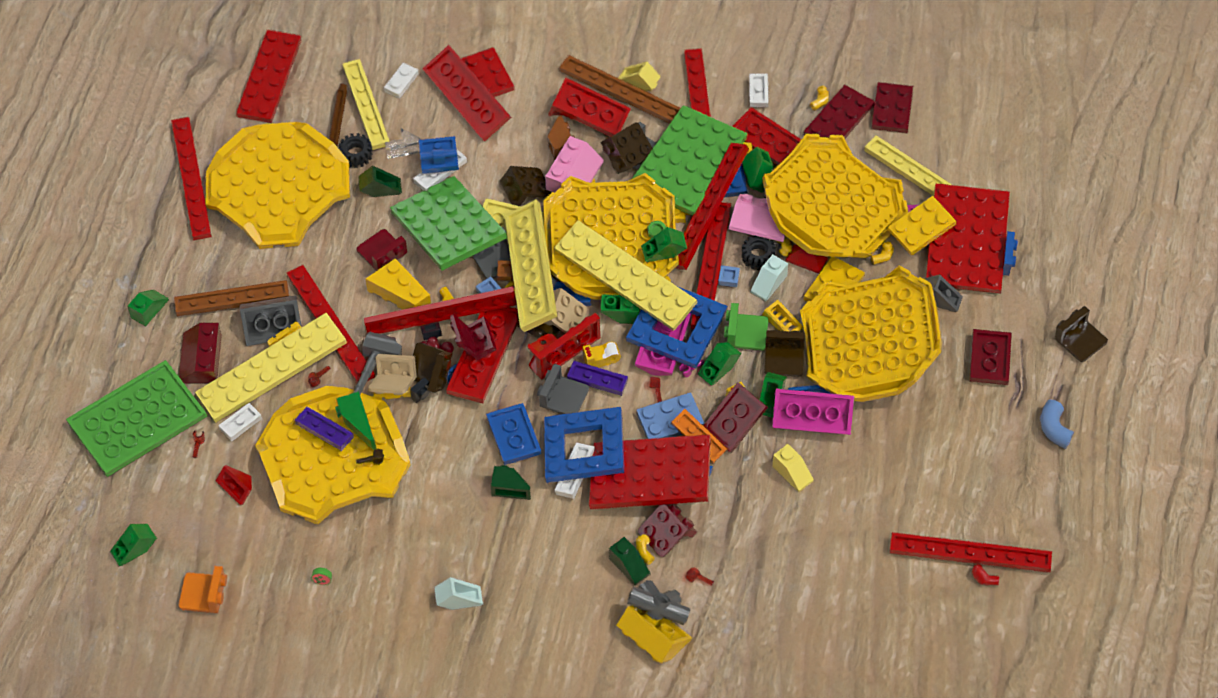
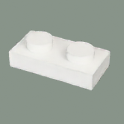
M402 63L384 87V92L400 99L418 76V69Z
M750 74V107H768V74Z
M248 403L219 425V429L233 441L259 422L262 416Z

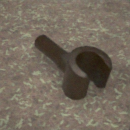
M375 449L373 456L356 459V463L373 462L381 464L384 460L383 450Z

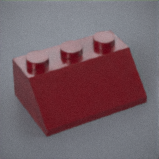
M198 323L183 333L179 378L184 384H209L218 378L222 337L219 323Z

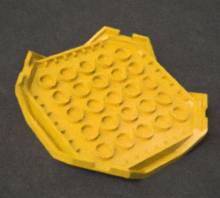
M285 122L245 127L216 152L206 171L207 209L219 211L244 230L259 249L273 248V245H285V247L299 246L310 225L335 202L350 198L349 161L332 141L308 123Z
M805 134L792 153L771 173L764 174L762 178L768 210L778 230L808 254L859 258L872 256L892 235L888 231V227L909 212L907 202L902 194L904 192L902 180L881 177L853 156L843 135H830L829 138L820 137L819 134Z
M646 173L628 181L589 183L569 176L555 193L552 192L543 200L544 231L551 274L576 294L594 300H601L602 294L620 295L555 251L554 247L578 220L664 278L679 264L678 255L674 258L645 262L641 245L651 239L648 236L649 224L653 221H661L666 225V228L670 227L676 230L675 196L667 189H662L658 186L655 180Z
M900 265L885 277L844 285L825 281L816 291L817 295L813 300H808L800 310L809 366L807 378L831 394L854 396V401L865 402L903 393L919 380L942 350L940 323L933 287L930 282L921 277L911 274V271Z
M324 386L290 398L272 415L255 447L262 460L281 512L292 516L294 514L302 516L306 521L318 525L334 510L372 496L394 497L399 488L400 480L403 476L405 477L411 464L400 431L389 406L384 400L364 393L360 395L376 447L383 450L384 460L381 464L373 462L356 463V459L373 456L374 450L344 424L342 417L338 418L335 409L338 406L336 398L353 393L354 390ZM306 407H309L352 432L354 438L340 451L296 425L295 419Z

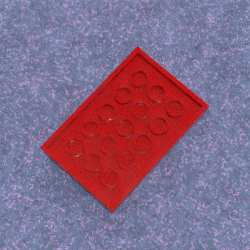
M935 183L934 198L956 220V225L929 243L926 278L940 274L955 289L1001 294L1010 191Z
M710 434L624 440L625 473L591 477L590 509L708 502ZM603 442L594 443L595 451L593 456L603 455Z

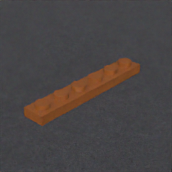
M287 280L177 296L174 297L176 315L178 317L240 307L241 304L288 297L289 289Z

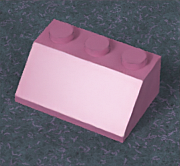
M570 136L545 176L546 190L555 193L569 176L591 183L604 160L587 142Z
M750 194L739 195L734 207L729 230L784 242L786 236L778 230L768 210L766 198H755Z

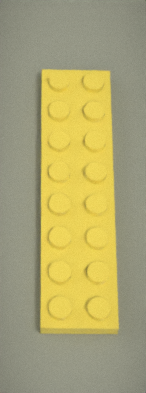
M537 200L505 215L520 328L524 332L557 317L541 206Z
M579 220L554 247L556 252L673 331L697 304V299Z
M325 313L195 392L196 396L216 423L345 345L347 341L328 314Z

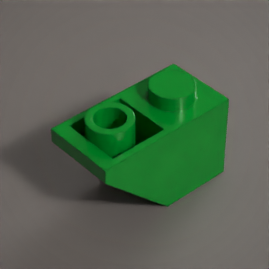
M756 147L746 154L742 162V168L748 178L747 183L749 187L763 193L765 189L762 178L764 174L772 172L773 164L769 152Z
M670 227L665 228L641 245L645 262L674 258L687 249L683 232Z
M602 294L601 313L620 324H634L640 313L639 307L621 295Z
M728 342L717 343L698 372V375L713 386L734 367L742 353Z
M130 524L110 550V553L118 565L123 566L146 553L157 537L148 524Z

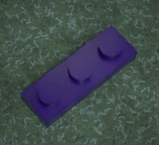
M573 361L567 375L568 379L622 396L628 382V376Z
M306 407L295 419L296 425L340 451L354 438L352 432L309 407Z

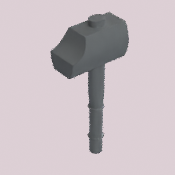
M368 332L362 346L363 356H367L369 359L357 385L354 387L353 393L359 391L361 395L364 386L376 366V356L378 354L402 355V346L396 342L395 337Z

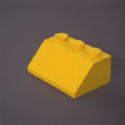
M634 606L627 607L616 625L625 636L633 639L639 648L646 650L651 654L652 659L660 663L672 660L692 639L690 635L673 621L665 618L661 620L654 619L646 611Z

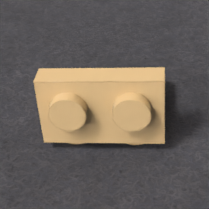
M562 288L553 290L557 317L545 322V324L549 326L554 325L566 334L571 327H575L585 318L587 307Z
M378 354L376 356L377 376L368 388L370 392H375L376 394L393 393L394 395H402L406 393L417 377L415 356Z

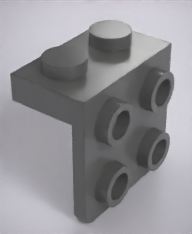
M507 239L472 256L486 279L490 276L493 279L497 278L498 260L511 261Z
M554 364L552 369L546 373L544 385H541L538 389L537 396H539L540 407L560 414L577 413L580 411L589 392V386L563 377L561 366Z

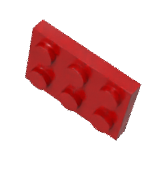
M494 47L461 58L494 97L515 90L514 84Z

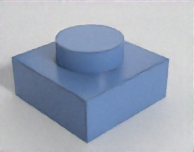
M721 265L718 285L737 287L740 268Z
M491 276L476 286L478 293L502 289Z

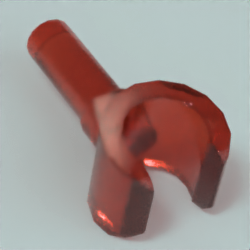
M326 366L317 373L311 372L308 376L310 386L313 388L321 383L319 378L331 368Z
M650 377V388H656L657 402H662L660 378Z
M194 430L193 440L195 444L192 457L197 458L200 444L205 442V434L202 431V435L197 436V432Z
M695 567L690 568L685 575V578L690 582H694L697 578L711 586L714 581L701 575Z

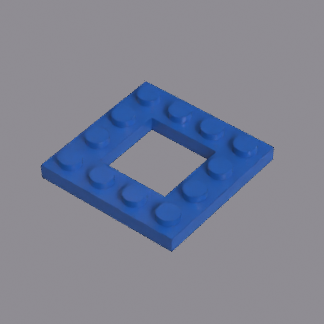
M679 287L697 299V304L690 313L700 317L687 343L655 331L654 328L658 320L642 309L627 334L626 341L696 369L725 316L728 306Z
M621 407L544 417L545 479L547 483L625 473ZM602 429L603 455L566 460L565 434Z

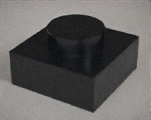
M439 322L420 326L424 340H428L430 337L438 338L442 336Z
M425 377L410 388L411 399L416 404L420 400L426 399L431 392L428 391L430 382Z

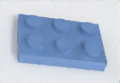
M691 392L636 409V414L647 439L682 435L671 422L684 409L702 425L705 424Z

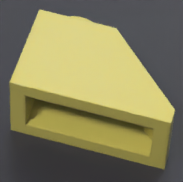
M647 61L625 67L618 78L644 91H651L657 86L661 76Z
M789 444L773 455L772 467L798 492L814 481L802 457Z

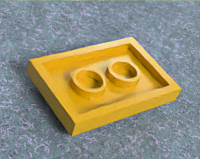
M931 196L888 227V231L912 256L954 227L956 220Z
M831 257L805 293L804 300L807 302L808 300L812 301L817 295L816 291L825 281L844 285L859 283L865 277V272L836 257Z

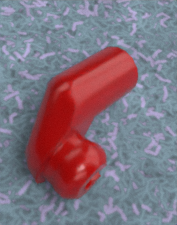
M975 565L972 568V575L980 585L999 586V576L988 575L981 565Z

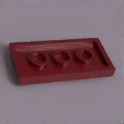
M844 84L804 130L803 136L805 134H819L820 137L829 138L830 135H843L846 139L873 108L875 101Z

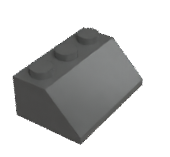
M296 295L240 305L246 346L267 343L270 338H275V335L285 328H290L294 322H298L301 325Z

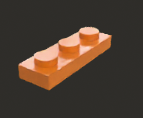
M686 409L671 422L683 436L710 434V462L712 464L727 451V448Z

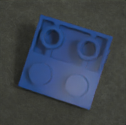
M455 136L419 140L422 174L459 170Z

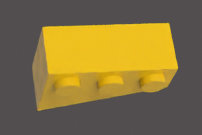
M396 258L365 279L368 292L381 296L385 301L389 300L402 310L431 304L430 294Z

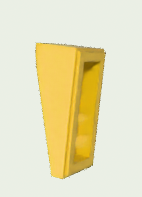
M778 299L762 313V316L768 317V322L780 331H789L788 328L792 325L795 328L791 331H800L803 328L802 324ZM786 320L789 321L787 325H783Z

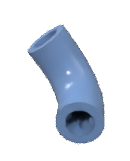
M1047 400L1040 416L1041 429L1050 441L1066 449L1073 437L1074 431L1065 428L1060 423V417L1064 411L1063 405L1056 400Z

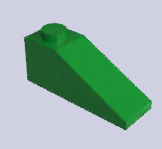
M359 391L336 398L338 406L335 409L338 418L342 417L344 424L371 449H377Z

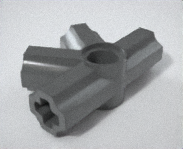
M646 580L638 588L633 587L627 599V604L646 611L650 617L657 620L665 618L684 625L690 613L689 607L681 605L682 599L678 591L674 589L660 593L651 580Z

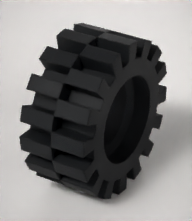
M351 133V137H348V135L344 136L345 140H340L341 143H339L338 149L349 161L350 168L352 165H354V168H358L357 165L363 167L364 163L367 165L373 155L369 138H366L363 134L360 137V133H356V136ZM356 147L362 149L361 152L356 154L349 152L350 149Z
M754 235V238L749 236L748 240L745 239L744 244H742L743 263L746 262L747 267L751 265L753 270L755 267H757V270H760V267L767 262L772 254H776V246L772 239L769 241L768 238ZM762 249L766 254L756 256L752 254V250Z

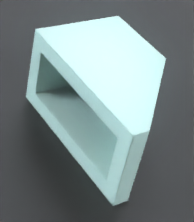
M772 254L762 266L751 289V293L767 301L787 277L788 263Z
M450 577L434 587L437 606L454 610L481 606L483 604L480 586Z

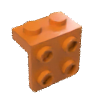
M214 566L213 575L186 573L179 608L187 611L219 613L220 604L223 603L224 599L223 588L227 585V574L224 573L223 566Z

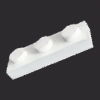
M457 150L458 166L460 168L467 162V157ZM455 171L422 174L421 172L414 178V183L423 191H427L431 186L442 182Z
M576 442L569 459L591 457L595 448L594 446ZM583 478L558 481L554 490L556 495L574 499Z

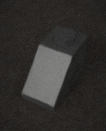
M940 274L924 278L933 287L937 307L958 312L963 296Z

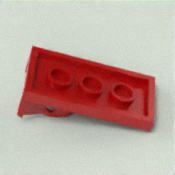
M565 77L548 115L550 117L552 115L565 116L611 137L621 131L631 108Z
M594 313L591 316L585 317L577 326L571 327L566 334L558 339L553 334H546L539 337L535 342L528 344V349L534 355L529 363V368L542 380L554 364L564 365L582 352L583 346L592 345L601 338L600 317Z

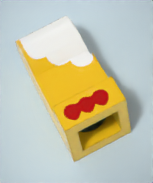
M607 342L595 347L590 345L583 346V358L587 365L600 368L616 363L621 359L616 342Z

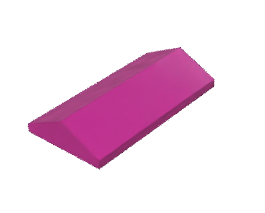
M691 313L685 317L674 331L659 321L654 330L683 341ZM642 346L635 362L636 367L654 376H672L676 364L675 360L647 350Z
M776 389L772 428L851 435L854 396Z

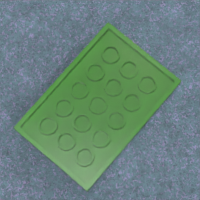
M683 105L633 178L646 173L655 180L658 186L662 189H667L675 196L676 209L693 216L704 199L705 192L731 142L743 144L747 139V133Z
M455 176L390 207L391 213L441 271L507 239V234Z
M165 360L68 417L66 420L108 477L207 417V413Z

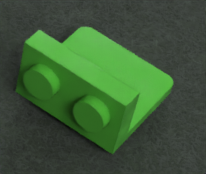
M731 303V310L726 312V321L729 322V326H725L724 337L728 338L727 342L734 348L764 350L766 348L768 317L738 314L739 303Z

